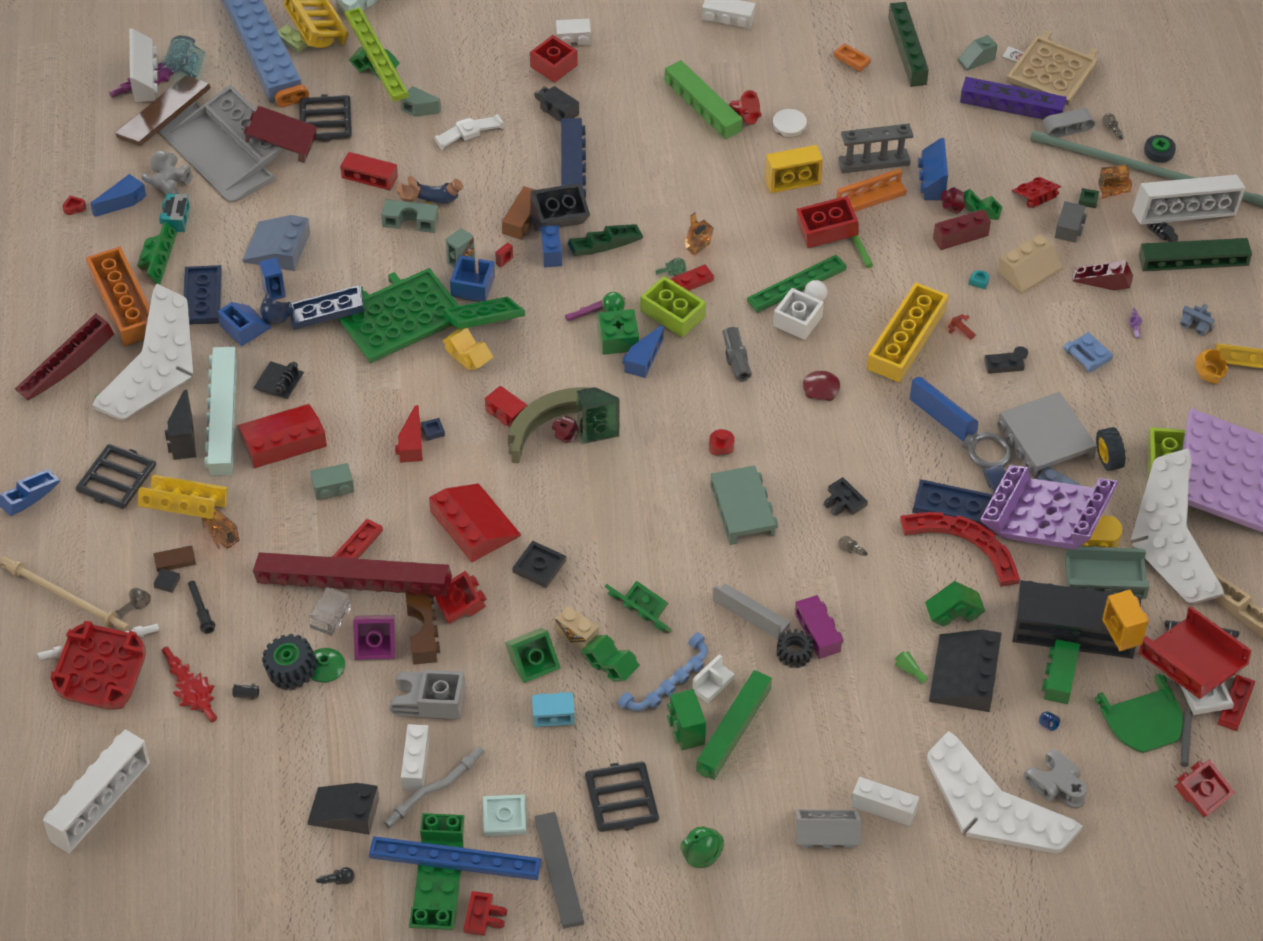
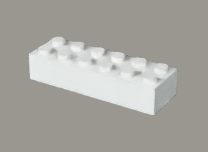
M1237 175L1141 183L1132 212L1140 225L1236 216L1246 187Z
M126 729L120 735H117L108 749L102 751L98 760L90 765L86 773L74 782L68 793L59 799L58 804L46 813L43 823L49 841L70 854L150 764V760L143 739Z

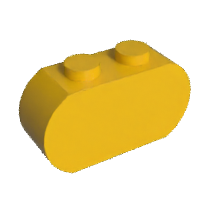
M1102 515L1091 538L1080 547H1118L1122 535L1121 523L1113 516Z

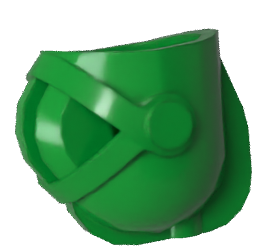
M700 826L689 832L687 837L681 842L680 849L688 864L697 868H705L714 864L720 857L724 848V839L717 830Z

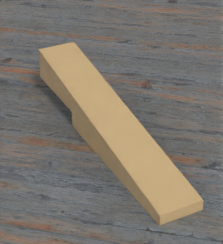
M1214 572L1223 587L1225 595L1214 600L1263 639V609L1251 602L1252 596Z

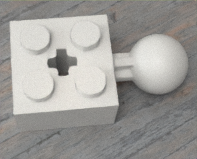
M813 280L806 285L804 293L791 288L774 311L773 326L806 340L823 317V301L828 293L826 285L819 280Z

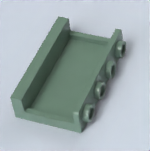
M756 465L711 473L710 486L729 545L737 544V538L744 535L769 531L770 536H775V529L778 528L777 518L772 515V504L767 501V489L762 486V474L757 471Z
M1097 546L1078 547L1075 550L1066 549V586L1113 593L1131 590L1134 596L1147 599L1150 586L1149 581H1146V549Z

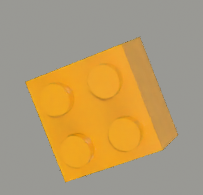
M1131 590L1109 595L1102 620L1119 651L1142 645L1149 619L1147 614L1142 611L1138 598L1132 594Z

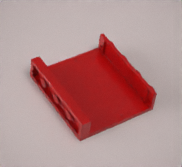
M1189 606L1186 619L1154 641L1145 636L1142 645L1139 647L1138 654L1198 699H1201L1249 665L1252 650L1199 611Z

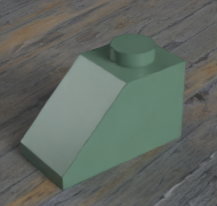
M989 35L978 38L961 54L958 61L967 71L994 61L997 44Z

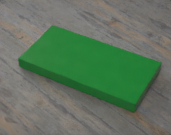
M506 296L443 309V316L458 329H464L525 316V310Z

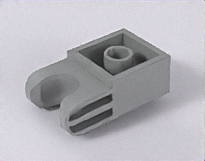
M424 670L423 672H399L395 679L397 687L401 691L409 692V694L393 697L390 702V711L394 715L446 719L461 718L467 688L464 672Z

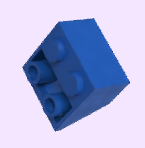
M231 302L217 311L220 327L241 346L271 328L269 323L264 321L255 310L246 304Z

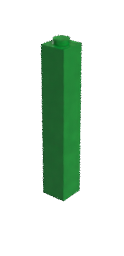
M753 670L696 761V772L701 776L715 780L770 692L772 677Z

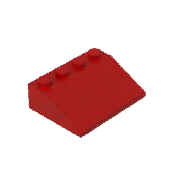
M310 404L237 425L254 469L327 447L324 428Z
M479 483L445 488L429 497L430 512L471 562L521 536V533Z

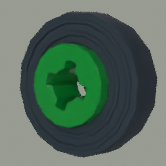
M1164 135L1151 136L1144 145L1145 155L1155 162H1167L1173 158L1176 152L1174 141Z

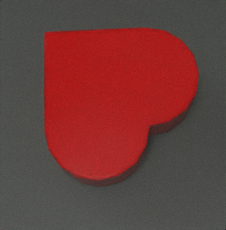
M69 195L62 206L63 212L66 215L83 212L86 209L85 200Z

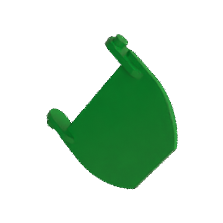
M1155 675V682L1159 688L1158 691L1110 706L1103 692L1098 693L1097 697H1095L1096 704H1100L1101 712L1115 736L1128 747L1141 753L1176 743L1182 731V712L1172 690L1166 684L1167 678L1165 675Z

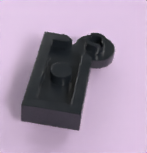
M1018 346L1014 349L1013 353L985 355L984 362L987 373L1024 371L1025 364L1023 359L1028 357V350L1023 346Z

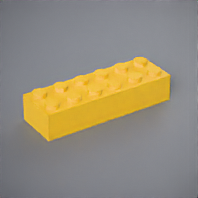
M915 282L868 354L866 369L900 383L947 310L949 295Z

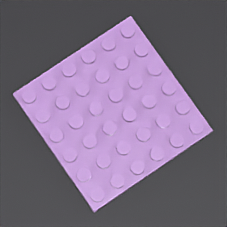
M1191 408L1187 416L1183 450L1188 448L1192 458L1188 505L1263 532V435Z

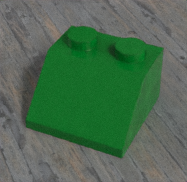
M539 628L505 642L510 660L523 683L561 668L548 630Z

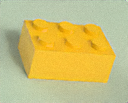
M812 145L766 154L765 181L770 193L821 184L823 158L818 146Z

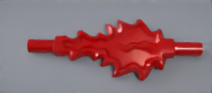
M168 646L164 647L161 651L168 660V665L171 668L169 672L176 675V681L179 682L175 684L179 690L173 692L175 696L182 699L179 705L191 706L190 710L199 709L202 713H205L210 722H215L217 716L211 709L212 705L210 704L214 700L211 693L215 686L209 685L208 677L202 678L201 673L194 677V673L189 672V664L182 665V660L174 656Z

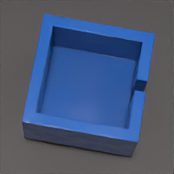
M459 255L450 279L451 296L475 301H486L495 278V261L478 259V273H476L475 258Z

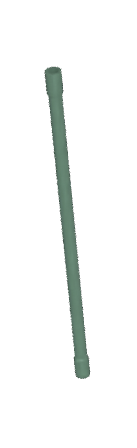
M1035 130L1031 134L1030 140L1049 144L1171 180L1196 178L1049 136ZM1244 191L1242 200L1263 207L1262 195Z

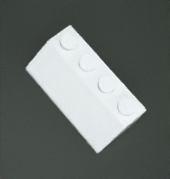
M129 29L130 82L134 101H155V94L158 93V85L155 83V81H158V73L155 71V69H158L157 58H155V56H158L157 46H153L151 38L135 29Z

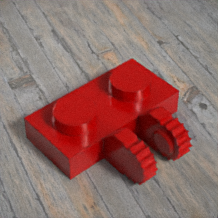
M472 891L463 931L468 934L485 936L487 925L491 928H504V920L489 917V915L503 917L507 915L508 910L504 907L492 905L493 894Z

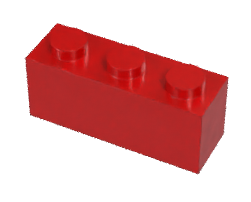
M352 152L347 153L340 165L341 178L388 191L391 190L398 178L397 164Z

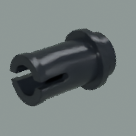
M255 684L233 685V697H246L251 700L259 697V686Z

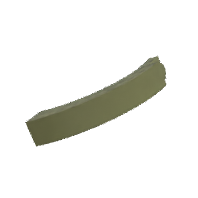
M576 387L558 390L538 398L525 407L512 423L508 433V447L512 463L520 462L528 437L546 421L566 414H594L597 403V388Z

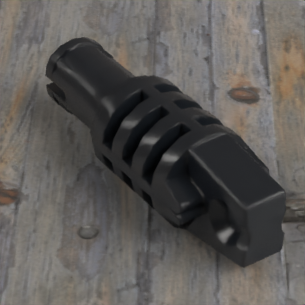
M1168 223L1147 224V228L1163 241H1178V235L1174 232L1175 229L1168 225Z

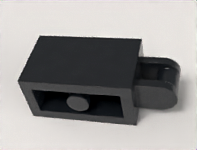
M543 86L534 93L535 98L540 102V109L554 117L557 121L561 122V118H575L579 115V101L555 86L550 89Z

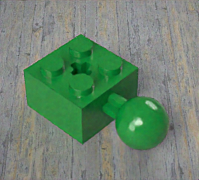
M609 292L602 299V307L605 312L598 313V331L602 354L629 352L634 344L639 342L634 309L623 310L625 307L624 297L618 292Z

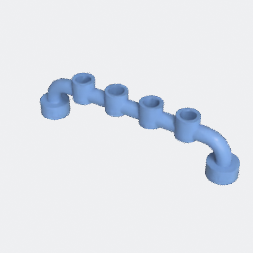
M697 632L690 638L688 644L694 650L699 648L700 653L697 656H693L684 667L677 669L670 679L663 681L657 690L650 692L644 701L635 703L633 702L635 697L626 692L619 698L617 704L623 709L629 708L633 711H643L649 706L653 709L657 708L662 702L660 697L663 694L669 697L675 692L676 687L674 685L677 682L683 685L689 680L690 675L688 673L691 670L697 673L703 668L704 663L702 661L708 653L707 645L704 643L705 637Z

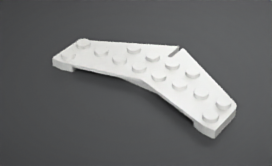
M156 284L152 293L142 352L96 397L92 405L93 409L117 420L125 421L191 380L193 376L188 304L184 296Z
M1187 448L1154 460L1131 541L1136 542L1132 544L1135 548L1146 549L1145 559L1188 603L1197 604L1225 595L1221 583L1188 530V494L1192 458L1190 450Z
M949 731L927 754V763L962 834L974 821L976 822L967 831L966 837L1058 854L1082 830L1083 825L1074 819L1003 792L962 742Z

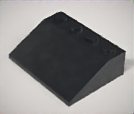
M979 629L940 634L929 702L990 712L1002 633Z

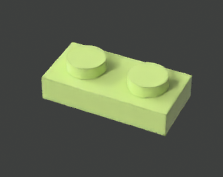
M288 24L278 30L282 42L297 53L308 47L302 41L301 33Z

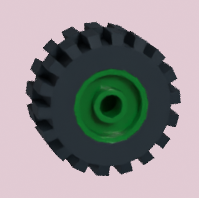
M289 634L286 637L281 635V638L273 639V643H269L267 645L268 649L264 650V657H262L263 666L270 681L278 688L282 687L285 690L288 687L291 690L295 689L296 686L300 688L303 686V683L311 681L310 677H314V670H317L316 656L307 639H302L300 635L295 637L293 634Z

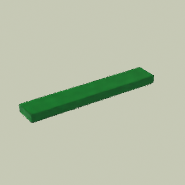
M834 255L747 297V302L757 313L781 302L791 288L802 292L810 281L819 280L822 282L845 271L847 265L837 255Z

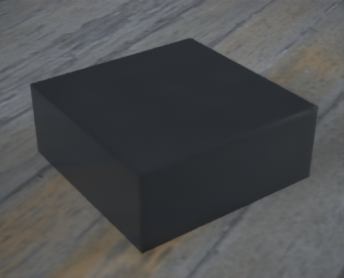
M161 568L153 583L154 588L173 593L181 578L180 573Z

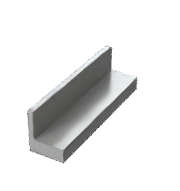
M724 583L721 588L717 585L714 587L713 601L778 639L790 627V621Z

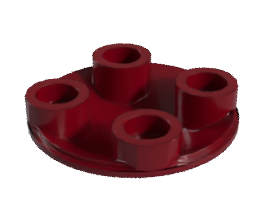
M814 371L808 374L803 381L805 395L811 399L832 401L840 390V381L834 374L828 371Z

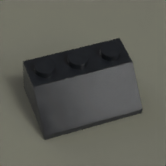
M581 183L532 190L530 192V217L535 232L541 231V226L559 225L560 228L584 224L590 216Z

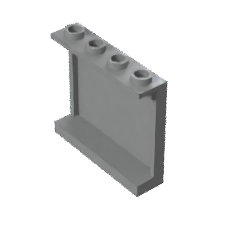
M1060 392L1000 412L999 421L997 422L999 430L1003 431L1007 441L1015 449L1017 457L1023 461L1025 467H1028V471L1034 479L1037 478L1038 470L1083 454L1088 460L1095 457L1096 443Z

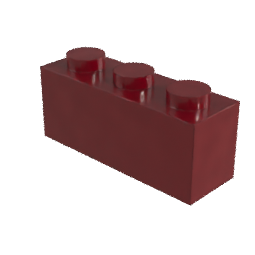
M982 209L938 222L934 226L933 239L939 249L944 250L989 236L991 221Z

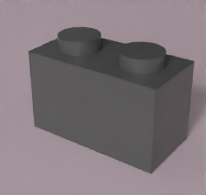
M1064 201L1056 227L1055 238L1076 243L1077 236L1081 237L1083 226L1081 224H1085L1087 214L1084 213V205Z

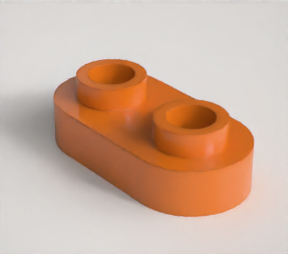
M304 85L290 87L277 92L275 101L279 107L297 104L300 98L309 97V91Z

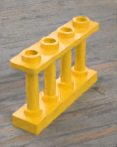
M284 0V8L308 46H315L318 37H336L341 45H345L349 32L329 0ZM303 7H317L318 10H305ZM310 17H323L325 20H311ZM316 27H330L332 31H318Z
M153 475L151 477V489L144 487L138 489L137 505L144 508L212 519L215 506L224 508L227 506L228 487Z

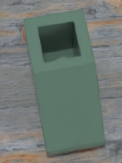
M414 86L408 90L409 98L400 100L401 110L414 117L441 112L439 98Z

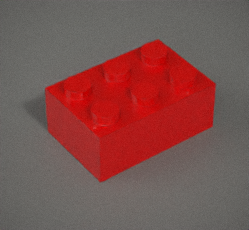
M848 195L796 209L797 223L807 248L859 235L858 219Z

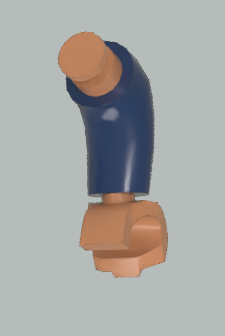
M412 176L407 178L408 185L398 183L396 187L400 199L405 202H411L419 198L437 204L453 202L458 198L459 191L464 188L462 182L458 179H454L451 183H445L441 186L417 184V180Z

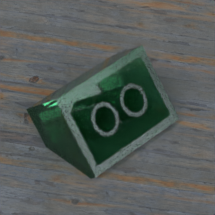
M596 387L577 391V425L583 444L620 436L619 397Z

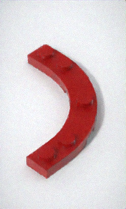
M925 512L900 516V524L904 536L939 532L961 537L977 546L989 558L996 572L1000 587L1020 583V577L1009 550L996 539L994 533L981 524L959 515L957 517L946 516L941 512Z

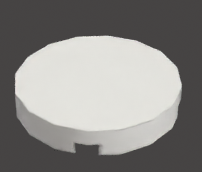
M784 109L774 115L772 127L775 132L781 133L782 136L795 137L806 130L807 119L798 110Z

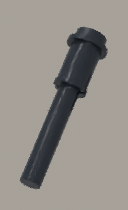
M192 580L188 582V586L197 608L196 615L200 622V630L205 634H210L215 630L216 624L212 621L209 610L203 604L196 582Z

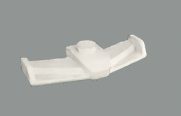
M498 114L494 115V117L478 120L466 118L456 122V126L443 134L435 136L434 140L439 148L444 150V147L461 137L466 141L480 136V131L503 129L504 124Z

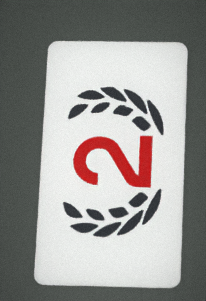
M1008 47L1002 57L1018 62L1024 52Z

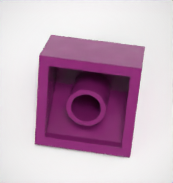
M395 615L355 616L353 619L355 660L395 659Z

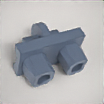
M1203 304L1201 308L1195 305L1194 309L1185 305L1182 310L1180 325L1189 328L1192 323L1198 324L1196 332L1205 336L1209 330L1212 331L1214 329L1215 319L1211 318L1212 313L1207 311L1208 305Z

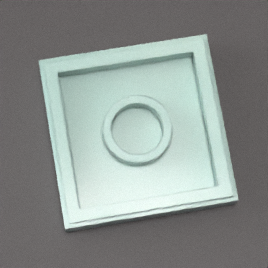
M525 794L483 796L484 837L526 835Z

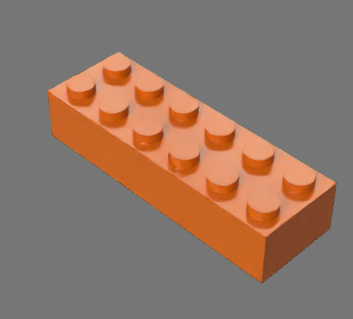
M121 246L86 257L89 273L123 346L144 340L150 306Z

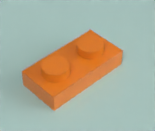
M845 43L834 51L835 58L859 72L871 63L870 57Z

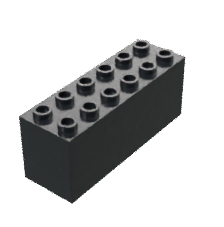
M1020 581L1012 642L1055 647L1056 639L1080 644V652L1133 659L1136 649L1135 646L1119 651L1102 620L1108 596L1116 593L1074 588L1072 586H1059L1051 583ZM1136 596L1139 600V604L1141 607V597Z

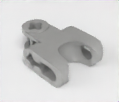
M1051 749L1046 753V765L1051 768V771L1043 772L1035 767H1030L1024 772L1025 782L1046 800L1052 801L1057 796L1070 808H1080L1083 806L1087 787L1084 782L1078 779L1080 777V770L1056 749Z

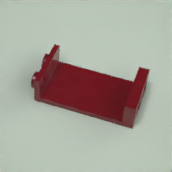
M258 105L257 110L251 114L250 125L245 127V142L249 143L251 137L297 153L298 161L305 163L317 136V126Z

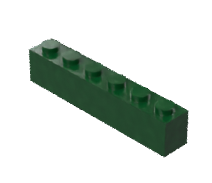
M890 3L888 19L910 87L927 85L929 69L907 3Z
M1248 238L1141 243L1139 260L1143 272L1249 266L1252 256Z

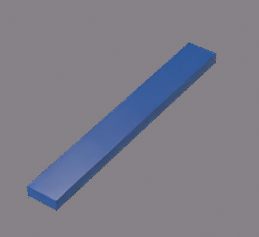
M376 836L372 838L369 851L370 859L537 881L542 862L541 858Z

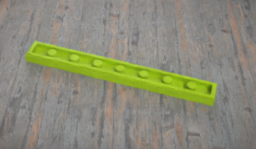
M358 7L345 11L349 24L392 102L409 98L407 89L362 8Z

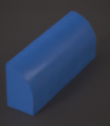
M916 377L912 380L910 400L963 442L967 434L974 435L977 433L978 420L924 378Z

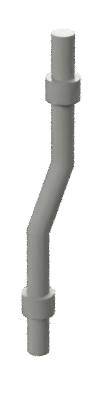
M479 746L469 756H465L460 761V765L445 779L419 788L404 804H399L394 809L395 812L384 821V824L390 828L400 818H404L409 813V809L424 795L445 788L453 783L465 770H469L474 765V762L485 752L483 748Z

